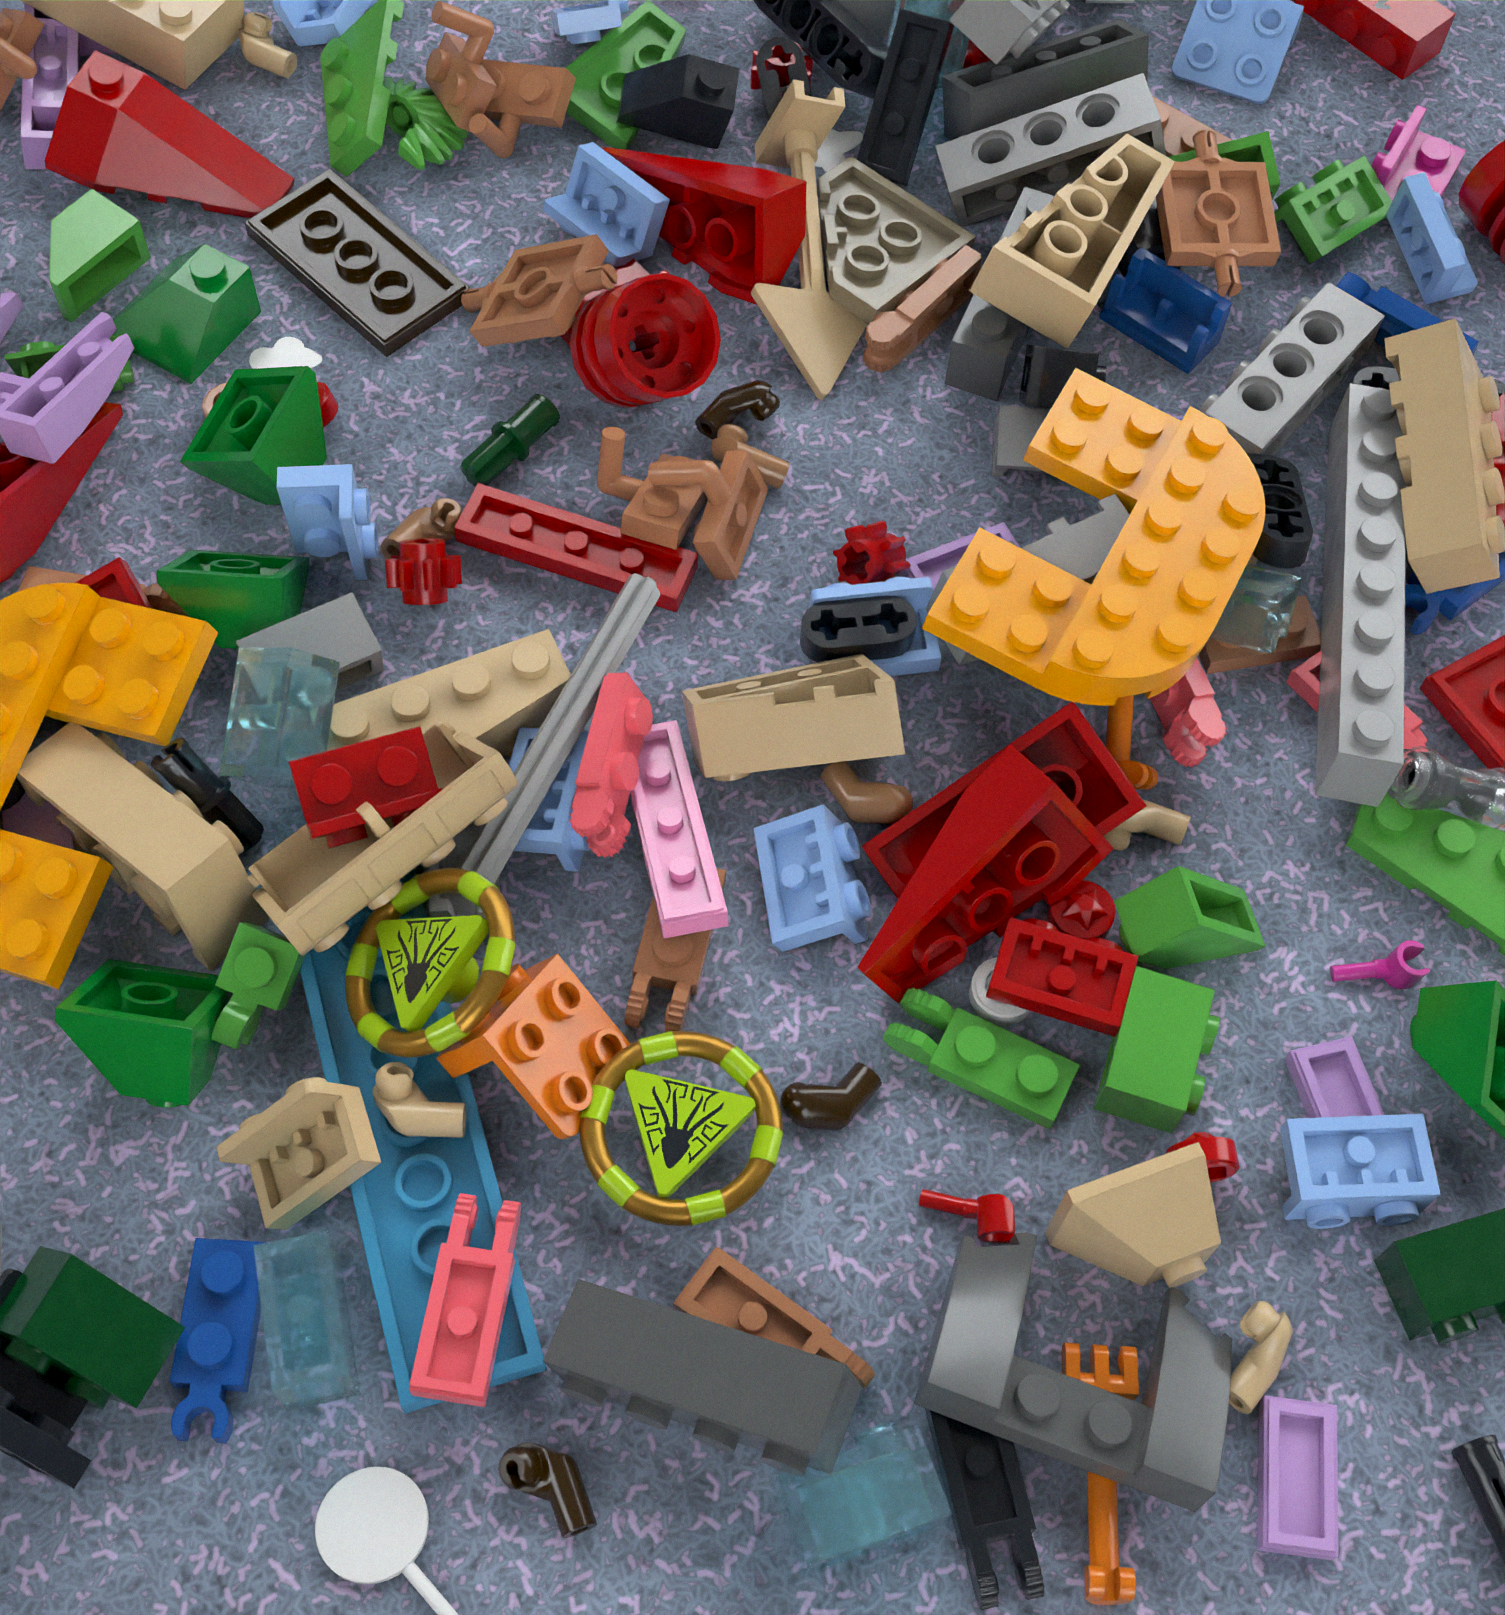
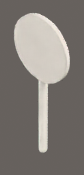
M387 1467L363 1468L348 1474L338 1481L323 1499L315 1523L316 1544L327 1566L341 1578L358 1584L381 1583L403 1573L437 1615H459L414 1563L423 1549L429 1529L427 1503L418 1486L405 1474Z

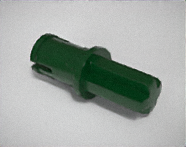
M534 394L506 422H496L491 428L492 435L461 463L460 469L466 476L467 481L474 487L478 483L488 486L516 459L524 461L529 456V448L549 429L559 423L560 415L555 405L545 396Z

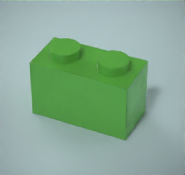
M1136 966L1120 1029L1116 1036L1111 1038L1093 1109L1168 1133H1173L1184 1114L1194 1116L1198 1110L1206 1080L1205 1077L1195 1074L1199 1055L1204 1054L1208 1056L1210 1054L1219 1027L1220 1018L1209 1014L1215 990Z

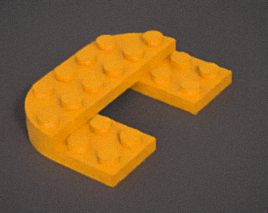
M1075 368L1029 444L1023 461L1099 500L1116 494L1129 513L1126 523L1093 583L1089 584L979 527L929 610L922 629L1047 694L1081 704L1114 706L1119 697L1142 693L1145 694L1147 699L1156 696L1173 686L1191 668L1215 629L1258 543L1265 520V499L1261 481L1253 463L1240 444L1228 433L1226 426L1221 421L1208 417L1191 406L1181 421Z
M78 583L41 584L18 591L1 599L0 810L44 716L164 747L168 745L218 632L207 621L100 597L88 585ZM0 829V972L59 990L114 866L98 856Z

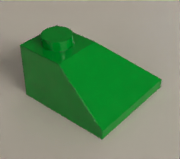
M203 244L172 260L113 318L117 330L112 335L116 336L127 333L134 346L132 353L192 384L261 313L250 267L207 244Z
M309 366L235 369L180 462L189 470L265 505H282L276 488L277 467L323 465L327 459L316 373Z
M190 550L156 570L157 583L191 618L207 621L218 632L214 642L220 648L238 649L237 640L301 614L310 557Z
M108 959L55 1008V1022L120 1095L142 1098L148 1104L161 1108H172L181 1105L189 1106L212 1077L221 1043L212 1040L211 1037L215 1024L233 993L215 986L219 975Z
M1497 980L1420 988L1417 1014L1413 1016L1410 1024L1412 1048L1471 1109L1505 1140V988Z

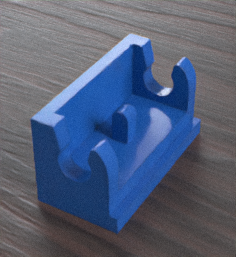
M1140 247L1132 255L1126 276L1123 277L1117 273L1113 278L1104 309L1100 312L1099 318L1186 374H1189L1219 343L1232 302L1174 266H1166V261Z

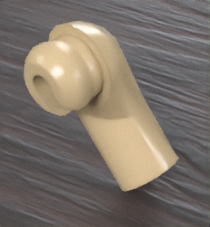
M248 12L244 16V28L239 29V40L243 56L252 65L289 79L296 70L297 55L274 45L273 37L269 34L272 29V21L268 16L257 12Z
M1143 800L1147 805L1144 809L1103 836L1114 849L1120 851L1125 850L1129 846L1130 837L1133 832H1143L1180 846L1191 816Z
M390 1062L379 1068L375 1075L376 1084L372 1089L375 1105L397 1132L405 1136L464 1138L466 1130V1103L428 1101L418 1085L413 1081V1071L403 1063Z
M1266 1301L1254 1303L1240 1321L1242 1332L1255 1340V1342L1231 1374L1229 1404L1244 1414L1252 1412L1278 1376L1293 1333L1290 1319L1286 1313L1281 1312L1278 1314L1273 1306Z

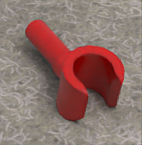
M926 1189L921 1191L919 1206L963 1216V1218L977 1219V1238L980 1241L1010 1243L1015 1233L1014 1206L1006 1196L987 1194L975 1200L971 1198L963 1199Z

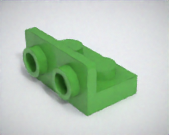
M1365 155L1346 167L1338 159L1312 176L1316 184L1307 190L1303 181L1274 199L1278 206V209L1274 211L1276 224L1284 219L1310 264L1387 217L1386 213L1392 201Z

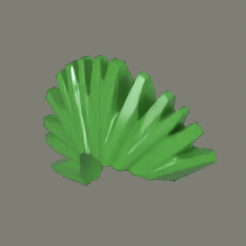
M385 76L383 86L390 90L386 125H389L393 132L403 137L399 142L398 155L415 168L425 170L424 159L440 165L444 163V160L449 161L453 158L451 150H462L465 143L462 138L467 137L468 131L455 125L437 96H433L434 92L432 89H416L417 83L413 81L405 84L402 78L394 82L392 77Z

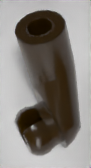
M755 380L722 391L695 420V425L700 433L713 440L717 438V432L720 427L731 424L739 414L748 409L756 420L764 421L765 418H769L779 408L780 400L770 391L772 387L770 384L761 380Z
M857 1062L836 1087L815 1084L806 1085L801 1082L788 1085L781 1094L780 1108L782 1113L797 1126L807 1129L840 1130L853 1120L880 1088L882 1082L872 1069L863 1063Z
M531 1442L518 1444L516 1447L509 1448L504 1452L498 1467L502 1482L511 1489L550 1501L562 1538L575 1536L597 1525L578 1465L571 1456Z

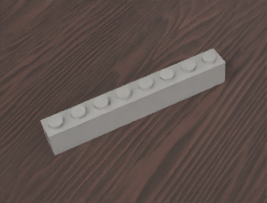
M1349 383L1330 426L1328 435L1320 650L1322 652V661L1319 677L1320 696L1318 704L1315 795L1378 807L1404 765L1405 529L1400 489L1406 488V483L1397 459L1395 438L1403 436L1399 424L1397 409H1394L1391 405L1390 390Z

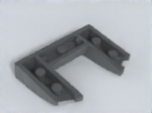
M1028 1232L1014 1233L1010 1240L1011 1245L977 1247L972 1236L963 1237L957 1249L914 1404L1196 1512L1217 1490L1230 1396L1232 1338L1224 1333L1218 1339L1184 1308L1190 1299L1180 1290L1174 1287L1169 1288L1164 1295L1144 1394L1140 1404L1013 1355L1026 1299L1037 1235Z

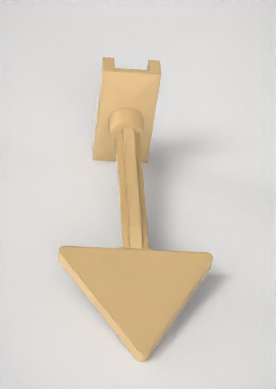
M793 79L755 143L756 163L790 168L791 177L807 181L805 237L798 248L801 289L756 283L751 290V295L818 399H824L831 391L868 323L832 300L825 285L814 163L818 159V149L845 109L844 89L833 87L827 99L805 95L804 81Z

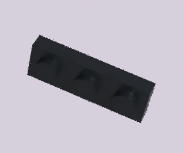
M900 8L857 160L889 181L907 186L954 25L950 21Z

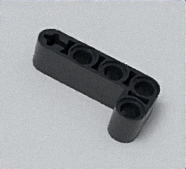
M754 0L757 7L791 40L796 42L837 84L847 90L874 99L889 48L837 0Z

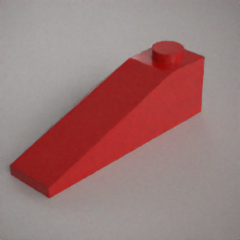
M96 50L66 88L44 160L46 169L98 192L115 194L116 188L148 193L149 201L167 204L168 197L199 202L205 211L250 219L287 196L294 185V178L152 77Z
M602 148L670 199L659 236L674 247L672 257L683 265L691 261L696 263L710 274L708 284L720 293L756 305L757 303L751 295V290L756 283L780 285L805 237L807 181L762 168L618 148Z
M104 402L82 434L54 464L10 453L5 442L0 443V583L11 578L15 570L37 552L122 418L121 404Z
M1071 701L866 842L861 848L895 897L899 899L963 792L1010 745L1014 746L1048 776L1102 836L1144 809L1147 805L1079 708Z
M1010 745L963 792L859 963L858 968L894 1001L900 1003L908 988L921 989L962 963L967 953V947L992 931L1001 938L1004 935L1009 917L1015 918L1042 899L1051 906L1068 895L1114 848L1048 776L1014 746Z

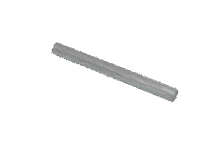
M635 573L626 580L514 771L519 786L505 796V799L508 801L506 808L496 818L483 824L460 863L459 869L475 871L495 884L595 710L603 677L607 676V673L617 672L659 599L660 591L657 589L656 582L652 578L643 577Z

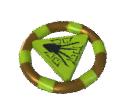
M459 868L437 869L416 875L403 883L402 889L391 901L374 909L351 948L345 973V996L350 1018L358 1034L379 1052L409 1058L441 1052L469 1035L492 1009L509 978L516 946L512 913L499 888L475 871ZM444 893L461 894L482 909L486 917L484 919L479 915L399 919L402 915L416 908L432 896ZM489 933L482 974L479 978V967L476 959L472 956ZM379 947L381 948L400 1026L409 1032L398 1031L378 1015L374 1009L370 993V983L372 982ZM467 997L457 1010L421 1030L441 1001L452 1004L460 1002Z
M668 1031L641 1038L619 1051L601 1068L591 1084L593 1091L592 1101L586 1109L582 1110L580 1115L582 1153L597 1186L622 1210H626L641 1219L669 1226H695L724 1218L746 1204L761 1189L773 1168H775L783 1138V1123L779 1101L772 1084L763 1072V1068L738 1046H734L712 1035L691 1031ZM678 1056L700 1058L719 1065L741 1087L746 1089L750 1097L637 1070L644 1065H651L677 1058ZM624 1081L657 1196L642 1190L624 1171L615 1165L607 1146L605 1127L615 1092ZM755 1111L757 1127L749 1161L741 1173L720 1190L710 1191L685 1198L684 1200L668 1199Z

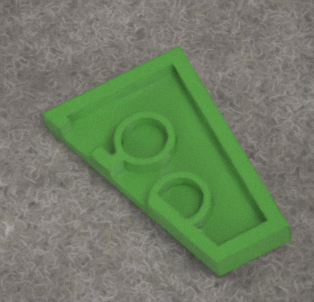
M379 0L339 38L331 39L320 55L330 165L345 176L350 175L382 147L390 98V90L383 86V79L387 65L396 59L398 43L390 38L392 22L396 23L402 19L404 3L400 0Z
M649 0L644 2L622 21L621 27H614L601 40H598L566 67L576 78L566 113L610 147L629 150L640 129L617 122L624 76L626 73L677 58L684 45L687 29Z
M1387 791L1378 807L1358 803L1346 846L1408 889L1418 888L1450 910L1447 916L1467 930L1470 926H1473L1501 947L1498 951L1505 956V832Z

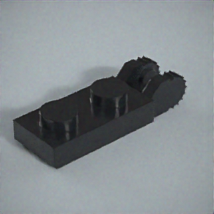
M925 1408L959 1549H965L967 1566L980 1610L998 1607L999 1604L998 1581L992 1569L986 1544L1002 1540H1011L1015 1576L1019 1588L1023 1591V1595H1025V1599L1030 1600L1043 1597L1045 1586L1032 1536L1036 1526L1014 1442Z

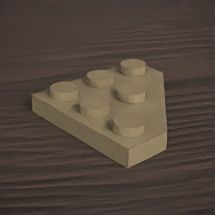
M852 156L818 178L817 197L821 241L830 298L868 324L873 322V318L880 312L894 311L900 298L910 290L915 292L927 281L932 270L941 260L951 259L965 245L973 248L975 235Z

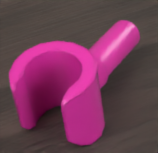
M1408 940L1401 943L1385 959L1372 960V962L1330 966L1332 982L1374 978L1384 979L1390 986L1396 989L1411 988L1430 972L1428 968L1416 970L1405 963V961L1418 956L1425 949L1424 945L1418 941Z

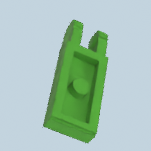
M908 988L900 1002L904 1011L910 1016L945 1033L939 1045H937L927 1034L917 1029L914 1030L910 1026L903 1025V1023H890L882 1037L887 1046L928 1066V1072L1032 1122L1051 1129L1080 1064L959 1007L954 1010L944 999L930 995L927 991Z

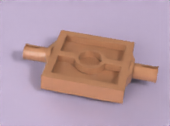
M1206 129L1197 131L1192 138L1196 158L1185 162H1175L1156 195L1166 266L1212 267L1215 269L1217 293L1225 297L1228 291V297H1232L1242 290L1238 267L1275 266L1281 254L1265 162H1237L1221 158L1218 154L1215 131L1209 129L1206 135Z
M597 234L515 250L504 270L492 283H488L485 287L466 289L464 291L466 294H462V306L467 312L474 313L480 311L469 332L482 347L505 343L512 344L544 337H557L565 334L573 325L575 314L586 295L593 291L613 289L615 287L613 284H617V273L614 267L610 264L602 265L609 250Z

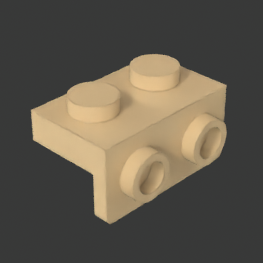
M320 1077L303 1079L289 1086L285 1091V1096L262 1113L245 1119L240 1124L238 1131L216 1147L220 1162L249 1165L265 1228L289 1229L381 1163L360 1088L327 1082L326 1079Z

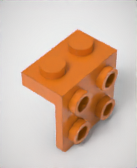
M557 953L525 970L519 963L511 966L509 978L499 998L485 1018L469 1035L444 1049L436 1059L453 1079L493 1061L557 1138L564 1140L575 1136L580 1131V1115L582 1110L586 1109L592 1101L593 1091L591 1084L596 1075L613 1056L631 1043Z

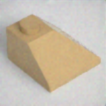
M1199 1142L1067 1190L1045 1231L1050 1246L1141 1286L1164 1278L1167 1286L1171 1288L1190 1282L1203 1275L1207 1271L1204 1263L1221 1244L1206 1157Z

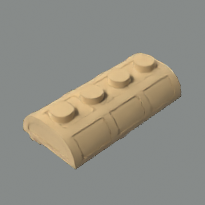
M438 721L423 733L438 789L442 788V791L395 827L391 818L383 820L373 806L366 801L356 811L367 824L365 828L368 838L328 849L325 837L310 840L307 826L304 824L248 868L252 873L247 877L254 888L261 884V887L251 895L301 956L305 955L312 948L316 952L329 949L347 933L349 926L346 922L366 906L373 910L391 901L402 889V883L399 881L402 877L419 864L423 867H430L438 863L454 849L455 841L452 839L472 822L476 826L488 823L506 808L508 801L505 799V796L519 785L514 773L499 751L462 731L453 737V734L456 733L454 727L449 722L444 725L443 722Z

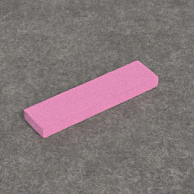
M677 720L652 724L650 732L644 736L638 759V782L636 787L630 791L629 796L663 939L729 926L728 911Z

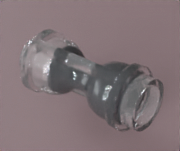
M1417 746L1412 749H1404V765L1387 791L1392 798L1396 799L1399 805L1411 810H1436L1445 807L1460 811L1467 819L1498 830L1505 828V769L1479 768L1470 770L1455 766L1447 757L1428 747Z

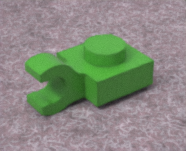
M248 921L240 922L215 986L229 991L233 995L222 1010L215 1024L211 1039L234 1049H238L241 1043L249 1045L258 1028L264 1006L275 1011L285 1009L306 954L301 956L283 935Z

